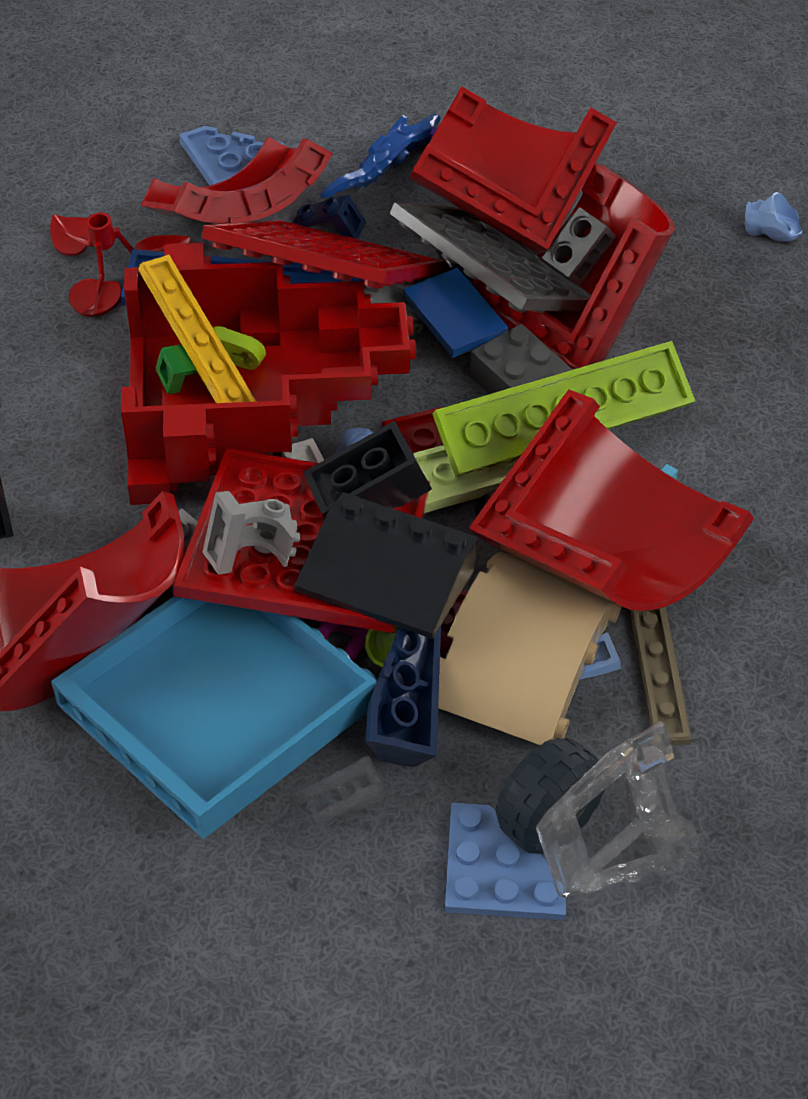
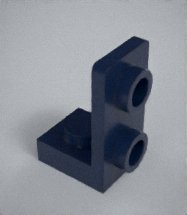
M349 195L337 198L329 197L323 202L316 204H305L298 209L297 216L293 221L295 224L307 227L332 221L336 230L341 235L356 239L359 238L366 224L365 219Z

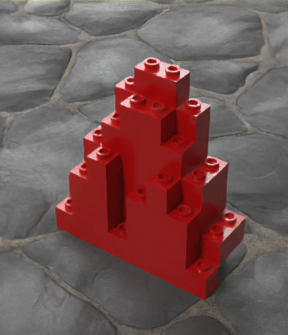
M204 242L164 244V256L170 255L213 328L216 326L224 327L250 336L262 343L266 350L265 358L256 369L249 370L236 366L256 401L216 403L199 373L186 375L179 393L167 394L155 368L161 348L180 345L181 342L138 271L139 267L125 268L124 294L131 338L130 387H122L121 416L128 456L127 486L130 505L151 504L162 491L171 494L173 491H178V483L211 481V476L217 474L226 448L254 453L292 452V438H298V426L331 425V411H337V401L371 400L372 386H378V375L410 374V360L416 359L415 339H409V336H413V316H406L405 302L371 304V295L364 294L363 281L290 284V275H283V265L274 262L212 264L211 256H205Z

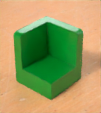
M182 344L161 348L155 369L167 394L179 393L185 376L196 374L198 371Z

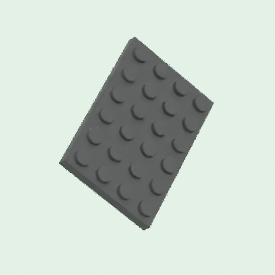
M395 202L390 211V214L400 221L399 225L402 228L420 235L421 242L439 249L443 252L441 256L444 259L464 268L463 272L467 276L484 282L486 284L485 288L489 292L503 296L509 301L508 305L518 312L525 313L526 310H534L539 313H544V311H554L557 313L572 311L579 313L584 310L591 297L590 293L527 248L458 207Z

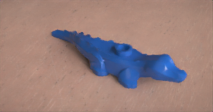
M434 113L424 118L418 124L410 126L407 123V117L401 116L386 136L382 134L368 150L369 155L359 166L361 169L347 173L333 181L321 192L320 197L322 199L332 197L335 193L343 192L347 188L352 189L356 187L360 189L362 186L367 188L369 184L377 182V179L380 176L383 177L384 173L394 164L400 166L409 156L410 152L408 151L429 144L430 132L433 127L438 125L441 117Z

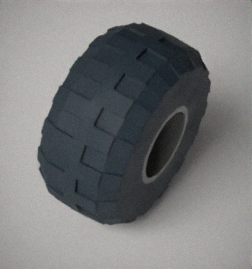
M555 738V740L545 741L542 745L533 749L525 759H522L506 780L502 791H500L498 804L496 805L499 828L515 844L530 854H549L556 849H560L579 833V830L586 825L595 809H597L601 801L600 799L605 792V782L607 781L603 764L593 753L571 738Z

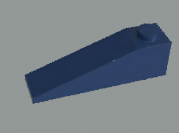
M441 625L433 639L399 627L397 629L367 707L366 743L381 761L416 767L437 756Z

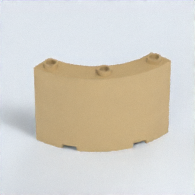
M500 551L489 559L486 567L488 568L487 573L480 571L448 632L447 636L454 640L445 658L440 657L438 708L538 745H542L550 739H564L570 722L565 716L586 664L592 666L599 648V644L596 643L604 630L609 626L610 621L616 623L622 606L513 555Z

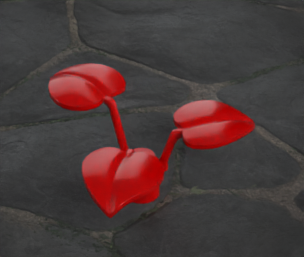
M94 213L88 218L63 217L53 214L50 224V236L54 248L59 253L67 256H76L82 254L87 246H95L97 252L99 278L98 280L84 279L76 283L69 292L71 306L81 316L93 317L108 313L121 300L122 290L117 281H104L105 273L102 250L110 249L116 237L130 254L134 248L123 237L119 227L113 228L111 217L107 213ZM156 235L139 241L136 249L164 252V244L190 243L191 240L189 236Z

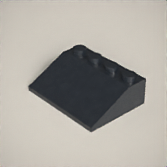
M343 492L326 515L296 580L294 591L433 639L474 571L478 537Z

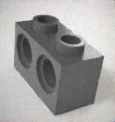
M579 207L576 213L567 219L564 229L553 240L542 259L580 286L617 236L605 224ZM591 228L590 233L586 237L582 238L583 233L587 229ZM572 253L571 259L564 263L566 256Z

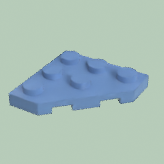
M203 126L179 134L180 144L209 185L219 183L238 173L256 156L263 145V142L255 140V136L233 132L231 136L217 133V128Z
M451 803L445 912L565 920L566 878L541 854H530L515 844L499 828L496 811L490 805Z

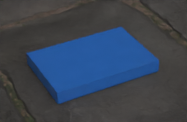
M458 268L403 289L405 301L452 358L478 348L508 331V326Z

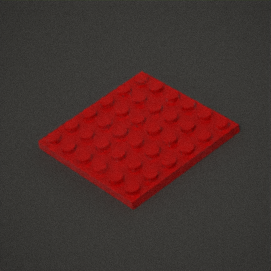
M278 219L204 225L202 239L213 241L212 247L231 250L232 247L240 248L243 255L261 258V255L272 256V262L282 265H291V262L303 264V270L321 273L322 270L333 271L332 277L348 281H351L352 277L364 279L363 285L373 288H383V285L393 286L394 283L403 284L404 281L413 282L414 279L423 280V277L432 278L433 275L444 272L446 262L445 260Z
M226 448L174 581L173 596L394 633L396 627L294 591L296 580L325 520L303 474L304 471L318 463ZM229 491L238 504L265 501L267 499H276L284 504H289L291 518L297 521V533H300L299 542H293L292 547L296 548L295 557H289L286 567L281 564L273 553H262L257 551L254 546H245L237 551L232 572L217 574L202 552L215 493ZM430 491L402 507L393 509L423 518Z

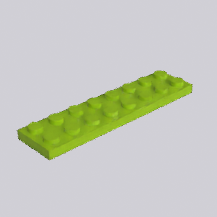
M669 341L435 410L432 415L455 477L519 458L568 389L596 400L600 408L594 416L608 430L693 404L695 398L673 342Z

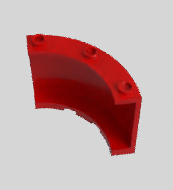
M267 137L256 156L242 170L219 183L198 187L191 183L183 182L182 187L153 178L141 206L168 216L217 224L251 222L272 215L297 200L296 197L317 180L333 153L309 139L302 138L298 148H289Z

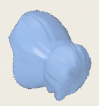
M775 192L765 201L747 202L744 223L745 230L749 235L760 236L765 234L770 239L778 242H791L801 236L802 228L799 224L798 212L790 206L787 199L781 193Z

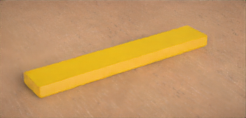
M170 255L140 263L138 271L215 402L256 401Z

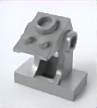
M229 491L215 493L202 552L218 575L232 572L236 553L245 546H254L257 551L262 553H273L281 564L286 567L289 557H295L296 548L292 547L293 542H299L300 533H297V521L291 518L289 504H284L279 500L267 499L265 501L238 504Z

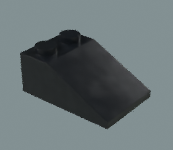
M395 421L303 472L324 518H326L327 513L343 492L386 507L396 508L402 507L432 490Z

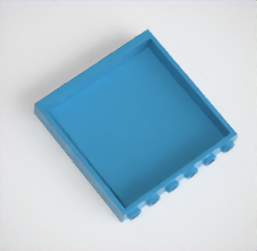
M175 596L51 681L57 705L203 840L367 713L368 703L377 684L375 676L368 669L360 668L343 649L335 648L325 640L323 634L318 629L310 628L299 617Z

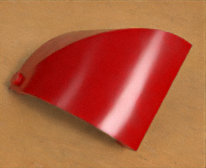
M461 86L408 179L538 254L546 252L617 122L590 107L576 132L552 130L512 117L487 104V100Z
M598 163L594 164L581 190L583 194L570 216L575 214L580 207L605 224L617 237L580 285L581 288L591 294L583 311L579 313L572 311H562V313L544 311V313H539L534 310H526L525 313L518 312L508 305L509 301L503 296L489 292L485 288L486 284L481 280L473 279L472 282L473 287L510 329L522 324L573 370L606 359L675 231L673 220L654 200L604 165ZM565 223L558 231L554 239H556L558 235L561 233V231L564 229ZM591 228L587 229L583 233L582 238L586 237L590 233ZM546 252L539 253L537 256L542 259ZM572 253L566 256L564 263L571 259Z
M568 389L469 529L486 543L627 609L637 611L655 610L681 600L701 586L726 560L754 520L752 514L748 510L723 500L721 502L697 492L648 462L623 443L594 416L600 408L595 399Z
M162 491L142 512L143 519L135 527L113 542L95 551L70 560L44 566L0 568V712L15 711L34 706L54 696L52 680L132 626L172 585L183 561L185 551L182 523L173 494Z

